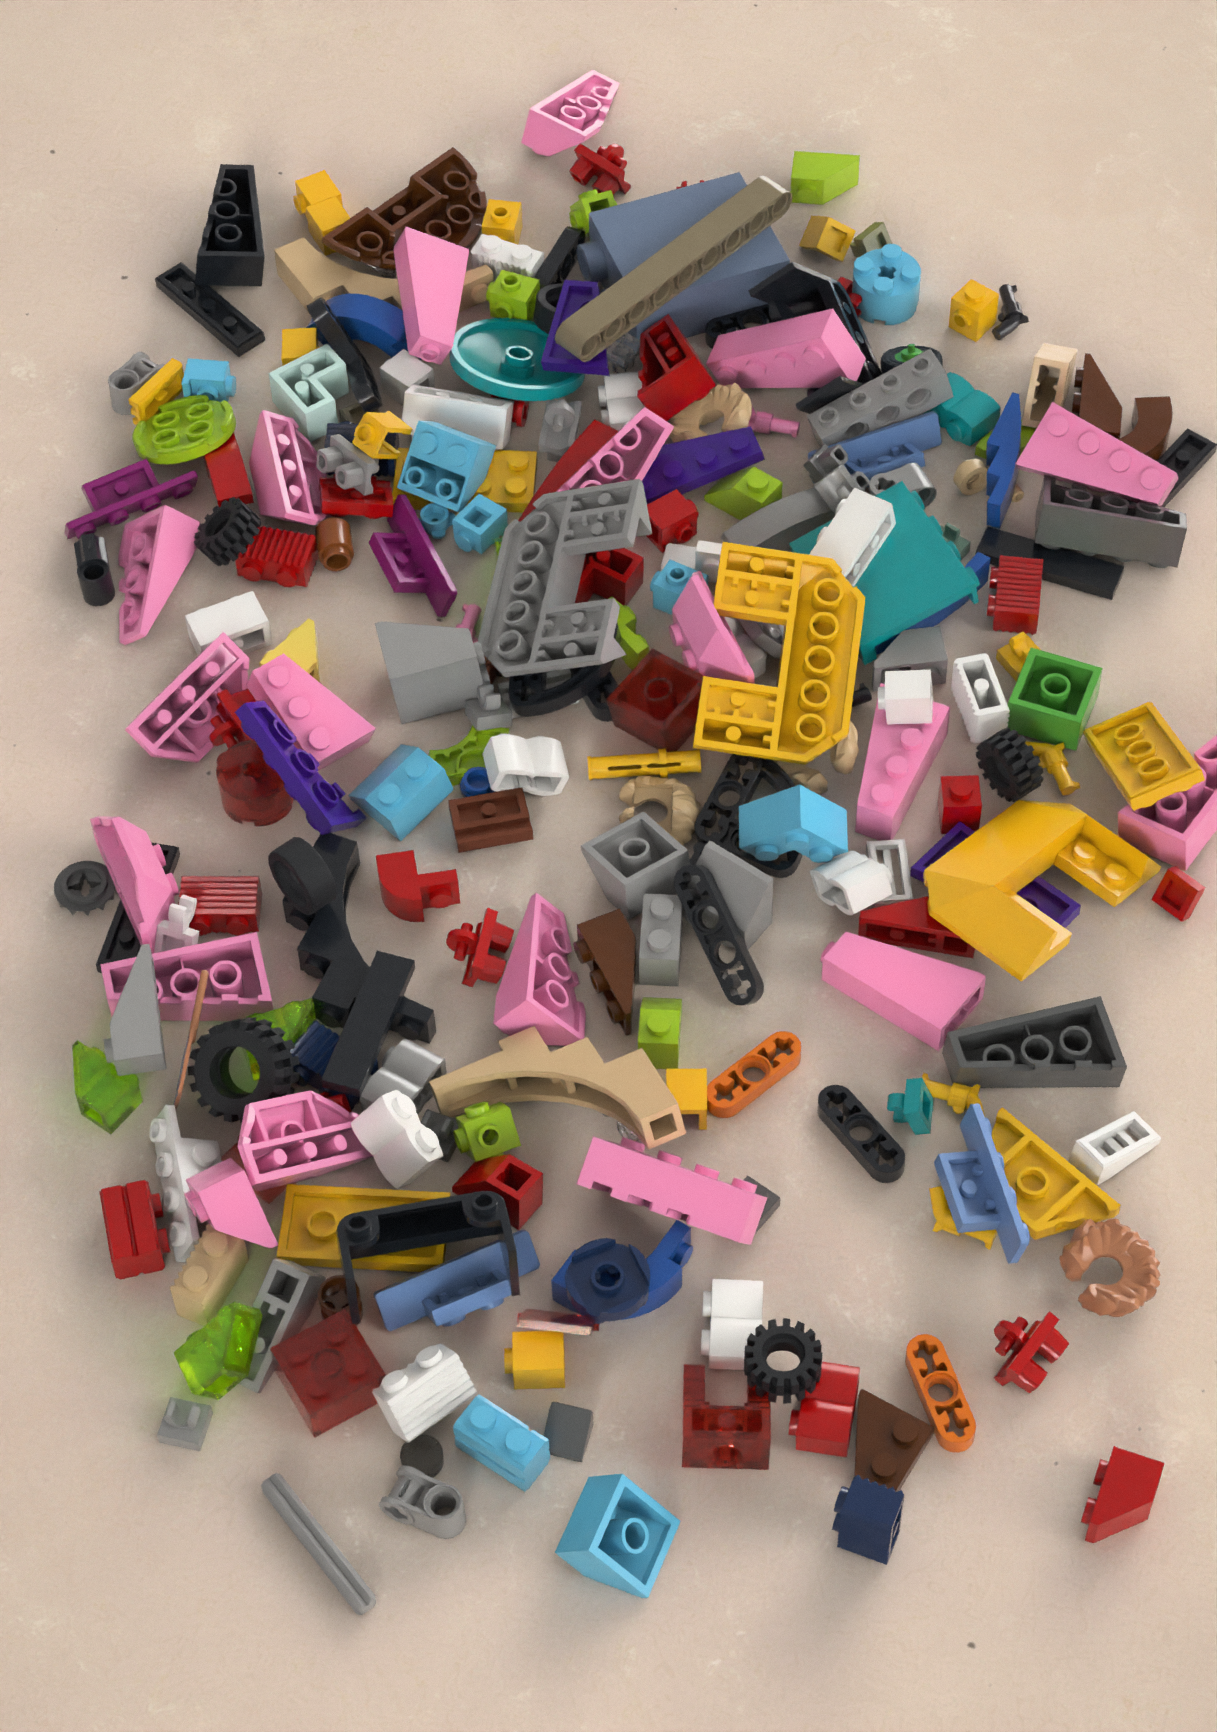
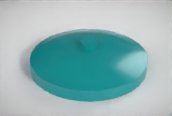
M492 318L472 322L455 333L453 347L449 354L453 370L465 382L481 391L507 399L546 401L561 398L576 391L585 379V374L543 370L541 359L549 334L539 329L533 321Z

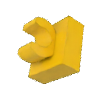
M1024 632L1010 638L1009 644L997 649L996 660L1016 682L1030 648L1041 650Z

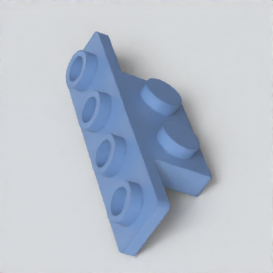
M931 411L827 447L830 448L840 444L848 454L849 460L844 466L850 475L860 471L865 474L869 481L877 474L901 468L908 463H917L920 467H924V453L921 451L939 446L942 443L938 415ZM816 450L808 453V460L815 454Z
M979 1103L970 1104L960 1123V1129L968 1151L938 1154L934 1165L957 1232L996 1230L1007 1262L1009 1264L1018 1263L1029 1245V1229L1026 1223L1022 1222L1018 1212L1016 1193L1012 1187H1009L1004 1173L1003 1157L1000 1152H997L991 1136L992 1128L990 1121L984 1117Z
M525 1229L513 1233L517 1251L519 1277L540 1267L530 1234ZM499 1239L374 1292L377 1307L384 1326L388 1331H393L426 1316L436 1326H452L463 1321L466 1318L465 1314L479 1308L481 1310L493 1309L501 1305L505 1297L511 1295Z

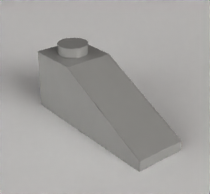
M144 944L140 947L109 1023L111 1038L104 1039L107 1063L114 1062L118 1076L166 1069L154 960L150 944Z
M273 1258L222 1376L256 1393H261L310 1316L318 1298L320 1285L326 1280V1277L293 1261Z

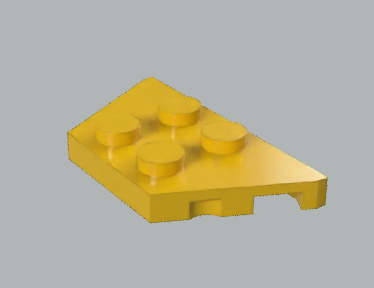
M1002 1107L998 1110L991 1136L997 1152H1000L1003 1157L1004 1173L1009 1187H1012L1016 1193L1017 1209L1021 1220L1026 1223L1029 1234L1034 1240L1078 1228L1086 1219H1092L1096 1223L1114 1218L1119 1214L1121 1206L1006 1109Z

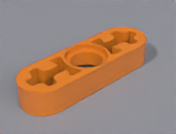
M787 1031L776 1032L713 1079L707 1086V1109L709 1112L719 1118H730L794 1070L801 1060V1042L799 1038ZM779 1048L780 1050L785 1051L789 1048L790 1055L788 1056L786 1053H780L778 1056H776V1049ZM755 1067L761 1069L765 1076L763 1079L753 1082L745 1079L742 1074L746 1069ZM734 1081L736 1082V1084H737V1086H738V1087H736L735 1089H734ZM720 1093L725 1097L731 1093V1101L724 1098L718 1101L717 1094Z
M929 1334L917 1335L907 1345L906 1367L931 1426L934 1427V1434L940 1446L950 1452H963L974 1442L976 1432L975 1419L942 1342ZM919 1350H924L927 1355H932L931 1367L933 1372L928 1374V1367L923 1357L918 1358ZM943 1384L950 1388L953 1395L949 1400L939 1402L930 1397L928 1390L933 1385ZM952 1411L956 1427L958 1429L964 1428L962 1437H957L954 1432H948L950 1423L948 1414Z

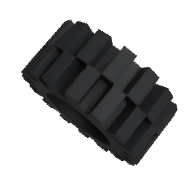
M234 497L230 498L229 501L224 500L221 502V507H214L212 509L213 513L206 515L204 518L206 520L205 523L199 525L197 529L200 531L195 533L194 536L196 539L194 545L217 566L222 564L225 566L229 564L230 560L234 562L238 559V554L240 552L244 554L247 551L245 547L248 544L252 545L254 542L252 537L258 535L260 531L258 529L261 526L259 516L239 498L235 499Z
M1005 728L977 746L976 758L981 760L977 762L980 769H984L982 775L985 780L987 778L990 780L989 786L991 789H997V795L1001 798L1005 796L1006 801L1016 802L1041 786L1044 777L1041 776L1043 768L1037 765L1040 763V759L1038 756L1033 755L1032 751H1034L1032 745L1027 746L1025 744L1027 739L1023 735L1018 737L1016 730L1013 729L1011 731L1010 728Z
M783 1318V1326H777L776 1319L768 1321L767 1330L760 1324L756 1327L755 1335L751 1333L747 1338V1346L745 1345L744 1374L747 1376V1383L750 1388L756 1385V1394L761 1398L768 1392V1401L776 1403L777 1396H783V1404L791 1403V1395L795 1394L797 1400L800 1401L805 1398V1389L810 1394L815 1390L816 1382L819 1383L821 1378L822 1345L820 1340L815 1341L816 1333L811 1328L804 1333V1323L797 1321L794 1328L790 1327V1319ZM789 1351L798 1356L800 1363L793 1370L778 1371L771 1368L767 1364L766 1359L773 1352Z

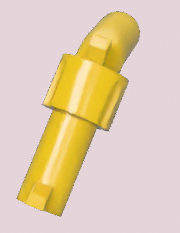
M1026 741L1025 744L1027 746L1032 745L1034 751H1032L1033 755L1040 757L1038 766L1046 768L1049 774H1053L1062 795H1070L1075 790L1080 789L1079 782L1072 781L1067 771L1068 762L1063 753L1065 749L1064 743L1053 746L1048 743Z
M923 1072L922 1079L932 1097L947 1101V1106L953 1107V1111L956 1114H962L966 1108L968 1110L970 1104L979 1103L985 1117L982 1102L978 1097L981 1085L976 1084L970 1087L953 1082L951 1086L929 1080L928 1074Z
M942 1186L929 1188L932 1210L936 1219L932 1231L939 1232L944 1230L960 1237L962 1233L957 1232ZM985 1230L965 1232L963 1234L983 1241L985 1247L991 1250L997 1231Z

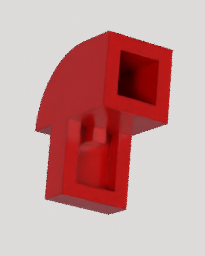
M414 850L376 855L382 901L388 911L394 916L409 922H425L423 909L445 908L449 905L461 904L456 869L418 875Z

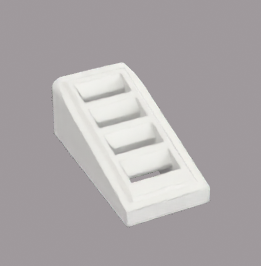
M1133 1111L1077 1140L1069 1161L1070 1164L1093 1183L1099 1185L1158 1145L1161 1137ZM1129 1130L1139 1141L1135 1142L1125 1131ZM1114 1139H1116L1124 1147V1149ZM1103 1147L1104 1150H1105L1110 1156H1108L1101 1148Z

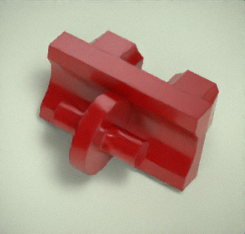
M581 143L574 149L578 159L569 170L574 181L585 186L595 175L598 179L592 187L593 190L597 189L598 193L611 190L614 195L618 190L624 194L629 191L631 185L624 181L625 172L623 170L627 165V161L623 159L624 149L620 145L613 143L607 148L600 146L597 153Z
M227 689L217 693L220 703L216 706V710L219 715L210 720L215 729L209 735V740L213 746L226 744L230 751L238 748L240 744L251 762L261 757V749L255 740L243 731L241 727L242 722L235 713L244 703L255 702L254 696L249 689L232 695Z
M486 909L483 922L477 924L475 933L472 932L473 925L470 923H463L461 929H454L448 933L446 944L455 952L454 959L464 961L466 955H469L461 983L463 985L473 987L477 979L497 984L504 973L506 960L488 954V950L491 948L506 953L512 941L514 929L496 922L498 915L496 910Z
M1049 1311L1042 1321L1036 1320L1026 1333L1024 1330L1028 1326V1322L1023 1317H1017L1014 1323L1005 1320L999 1321L994 1328V1334L1000 1341L995 1350L1001 1356H1006L1010 1349L1013 1352L996 1373L994 1379L1002 1386L1012 1381L1028 1393L1037 1389L1048 1372L1031 1359L1036 1351L1052 1364L1063 1354L1069 1345V1342L1054 1328L1060 1319Z

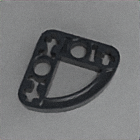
M617 623L614 639L620 645L621 634ZM615 660L601 665L583 667L567 681L547 690V672L510 676L508 695L512 708L516 714L524 717L548 714L563 709L590 693L604 679ZM525 686H529L532 695L528 697V701L522 702L526 695Z
M732 754L696 819L694 826L698 842L703 841L706 843L712 841L768 875L777 878L788 877L796 871L803 855L795 850L786 852L788 862L782 860L779 865H776L774 860L761 861L748 852L739 851L736 848V843L739 840V806L749 803L761 779L766 780L777 792L794 787L795 784L788 774L773 760ZM748 761L752 762L753 770L747 769L742 776V785L738 782L741 775L739 765L745 766ZM726 791H734L739 794L740 799L733 806H724L719 802L720 796ZM717 812L721 815L718 821L720 833L713 832L711 836H707L705 827L712 828L717 820Z

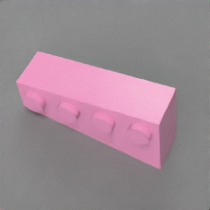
M828 309L718 335L706 365L720 385L723 386L736 383L740 388H821L839 376L857 381L866 358L834 309Z

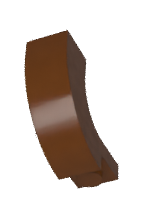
M1170 396L1135 398L1131 420L1133 430L1118 440L1157 461L1166 452L1173 415Z

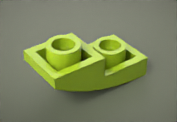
M615 599L620 606L617 619L621 634L620 646L627 654L621 658L639 677L649 670L650 648L645 638L640 634H636L637 619L634 612L628 606H623Z

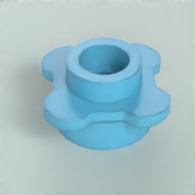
M431 503L422 508L419 520L429 535H432L434 539H441L446 535L445 531L447 528L453 525L452 519L455 517V514L448 512L446 507Z

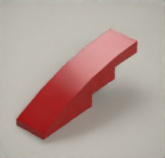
M594 419L553 467L518 521L521 522L536 509L533 503L543 494L556 492L618 430Z
M233 432L225 443L203 456L218 507H221V502L224 500L229 501L233 497L235 499L239 498L244 504L254 503L246 469Z

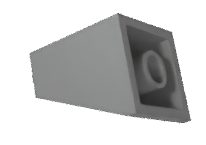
M394 622L375 623L401 724L465 708V701L478 699V686L491 684L486 665L484 664L486 662L480 641L473 643L468 628Z

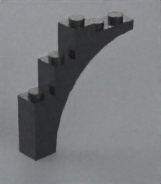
M329 833L320 834L313 848L327 864L336 884L337 896L333 901L311 915L300 912L285 896L282 902L286 922L296 929L306 931L297 947L300 969L313 978L322 979L312 996L315 1018L328 1027L344 1028L370 967L364 961L352 941L346 923V909L350 887L360 866L357 841ZM403 996L389 1030L397 1032L405 1039L412 1041L420 1040L430 1044L436 1033L434 1010Z

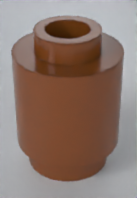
M330 517L321 521L315 529L318 558L326 569L342 571L350 566L351 560L354 557L350 524L346 520L336 517Z

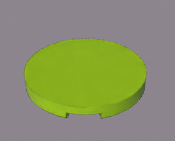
M207 395L183 397L159 406V413L152 416L146 422L139 421L133 431L132 440L139 457L143 460L147 458L150 463L176 464L187 462L204 456L225 443L235 430L236 418L231 405L225 400L221 402L209 400Z

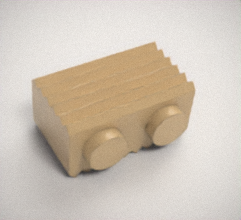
M208 1224L206 1225L207 1230L202 1232L203 1237L198 1238L199 1244L194 1245L195 1251L190 1252L191 1257L186 1259L187 1264L182 1266L183 1271L178 1272L179 1278L174 1279L175 1285L169 1286L177 1315L205 1327H210L249 1260L243 1239L217 1231Z

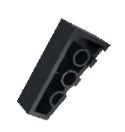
M221 164L212 203L208 211L207 223L202 235L201 246L197 254L195 285L262 286L265 255L254 165Z

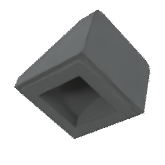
M559 1402L551 1403L544 1431V1437L549 1439L550 1455L583 1462L594 1425L593 1412L591 1410Z

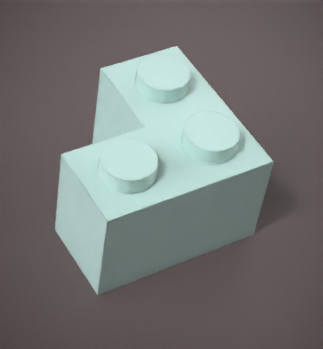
M328 344L269 373L273 403L286 417L293 418L299 426L298 431L310 443L327 434V423L338 424L335 400L349 393L345 362Z

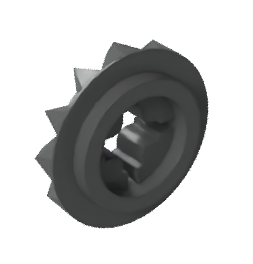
M80 861L71 864L60 872L54 883V894L60 907L67 908L72 915L80 911L89 916L91 910L96 908L104 910L105 903L108 900H114V883L107 867L99 862ZM87 879L91 889L89 894L84 896L81 890L84 880Z

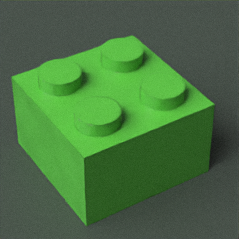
M1030 648L1008 701L1010 712L1007 728H1010L1011 731L1013 729L1016 730L1020 735L1054 745L1064 743L1065 748L1077 751L1083 731L1086 728L1098 697L1103 668Z

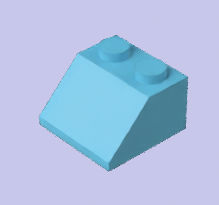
M401 744L348 796L399 841H402L454 789L445 769L419 747Z
M624 1474L588 1477L555 1553L585 1577L640 1598H648L681 1521Z

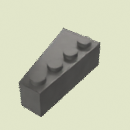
M1044 474L1036 510L1035 543L1054 550L1060 548L1073 549L1087 556L1102 554L1112 556L1114 559L1122 562L1136 560L1147 562L1156 568H1166L1168 566L1178 568L1187 531L1186 513L1142 501L1138 502L1136 506H1132L1121 495L1108 492L1107 495L1102 497L1087 492L1088 486L1073 482L1072 487L1067 488L1055 484L1056 477Z
M1101 996L947 1032L942 1051L952 1083L955 1082L970 1087L976 1084L981 1085V1088L1120 1087L1127 1069Z

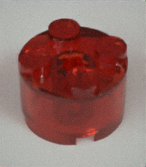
M254 739L235 744L218 756L216 776L222 806L232 820L243 824L242 821L254 822V826H267L280 821L290 812L294 799L286 792L285 783L276 770L272 769L265 762L263 752Z

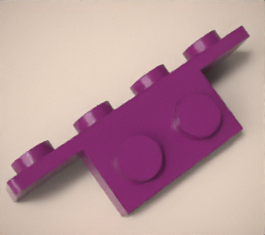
M146 458L82 485V491L92 513L66 523L64 533L67 539L75 536L80 539L81 535L95 533L97 531L96 528L109 523L110 526L118 525L129 518V514L140 509L142 512L154 510L162 504V500L173 496L174 499L183 498L193 492V487L196 486L198 479L197 473L193 470L159 484Z
M398 495L394 502L393 516L387 517V522L393 533L373 532L368 543L394 593H425L437 616L446 617L457 596L456 586L446 571L442 560L439 558L407 496Z

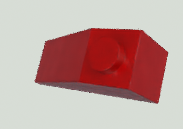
M929 896L860 911L859 936L889 945L974 958L975 953L974 947L929 915L927 905Z

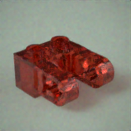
M684 1364L682 1467L769 1470L771 1444V1403L768 1401L769 1393L766 1392L761 1398L756 1394V1385L750 1388L747 1383V1403H744V1406L710 1405V1402H705V1365Z

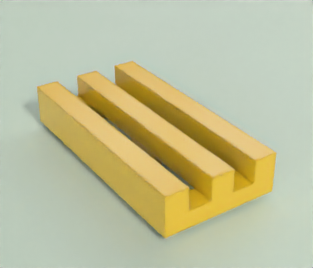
M172 358L128 399L129 404L133 406L130 409L131 414L135 416L132 418L133 424L137 425L139 421L146 422L152 416L159 413V406L174 400L183 391L181 383L184 372L180 361Z

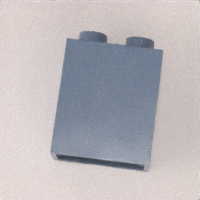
M740 172L590 212V242L577 246L578 263L584 280L601 282L604 289L600 291V294L745 188L747 184ZM771 226L628 331L627 334L636 351H640V334L667 314L671 316L684 336L688 338L705 333L707 323L714 318L768 304L751 297L748 290L790 263V259Z

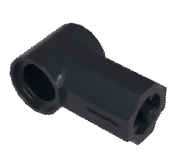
M94 533L81 535L80 539L74 543L78 567L77 575L83 598L86 603L92 606L108 604L115 596V588L110 572L104 537L96 536Z

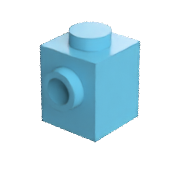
M669 560L664 569L657 571L652 578L650 591L653 592V608L672 615L674 604L693 572L697 570ZM702 573L703 578L705 579L708 585V575Z

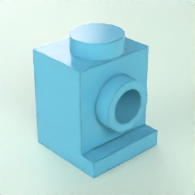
M188 358L181 383L184 397L207 395L209 400L219 402L225 400L228 402L229 397L235 396L236 377L231 376L229 361Z
M478 494L452 519L454 539L458 547L465 552H470L473 549L483 554L500 536L504 535L505 528L508 526L507 509Z

